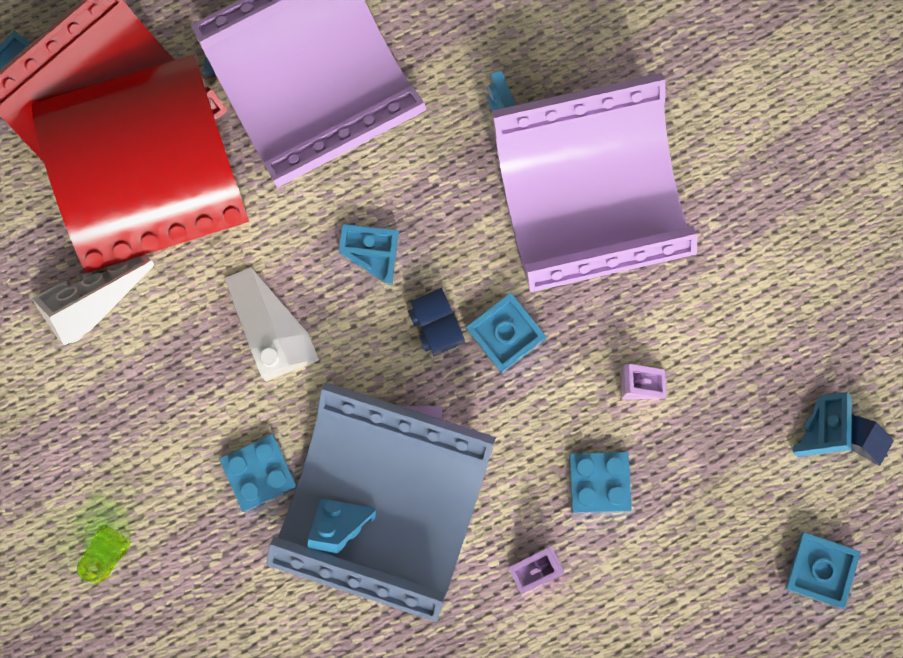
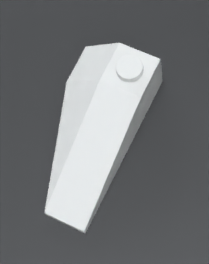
M143 255L108 266L106 268L107 272L93 274L89 272L83 274V280L69 286L67 281L59 283L33 297L32 300L56 337L64 345L73 343L89 332L154 264L150 258Z
M251 267L225 278L261 377L266 382L319 360L308 332Z

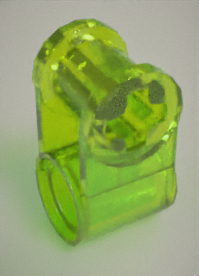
M103 525L97 531L90 546L78 562L77 573L79 577L94 584L104 582L118 561L127 552L131 540L108 525ZM91 564L96 565L95 567L99 569L97 574H93L89 569Z

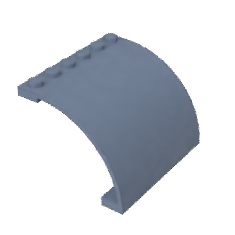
M325 382L321 390L317 420L304 467L278 538L273 537L270 543L266 565L437 622L496 437ZM320 499L376 508L375 520L372 522L367 521L361 526V532L354 539L348 540L346 546L338 553L308 548V538Z

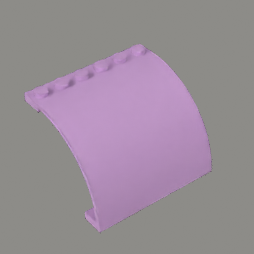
M239 0L191 24L220 84L277 188L426 111L423 100L414 87L411 86L388 48L365 0Z
M662 73L492 111L496 146L507 205L530 292L697 254V233L694 226H687L671 165L664 103H666L665 78Z

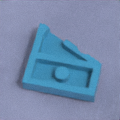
M342 224L339 254L385 284L392 286L399 230Z
M848 392L819 396L813 408V414L807 419L803 427L806 432L800 444H795L793 447V453L797 457L851 450L852 396Z

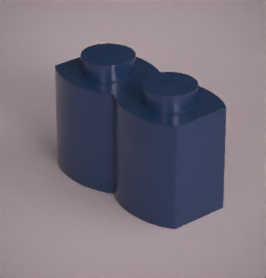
M442 287L410 301L412 309L408 310L413 325H420L423 331V335L419 336L425 352L431 350L433 356H437L465 343L464 336Z

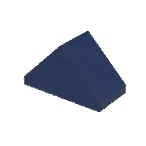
M852 414L851 450L880 466L894 440L877 422Z

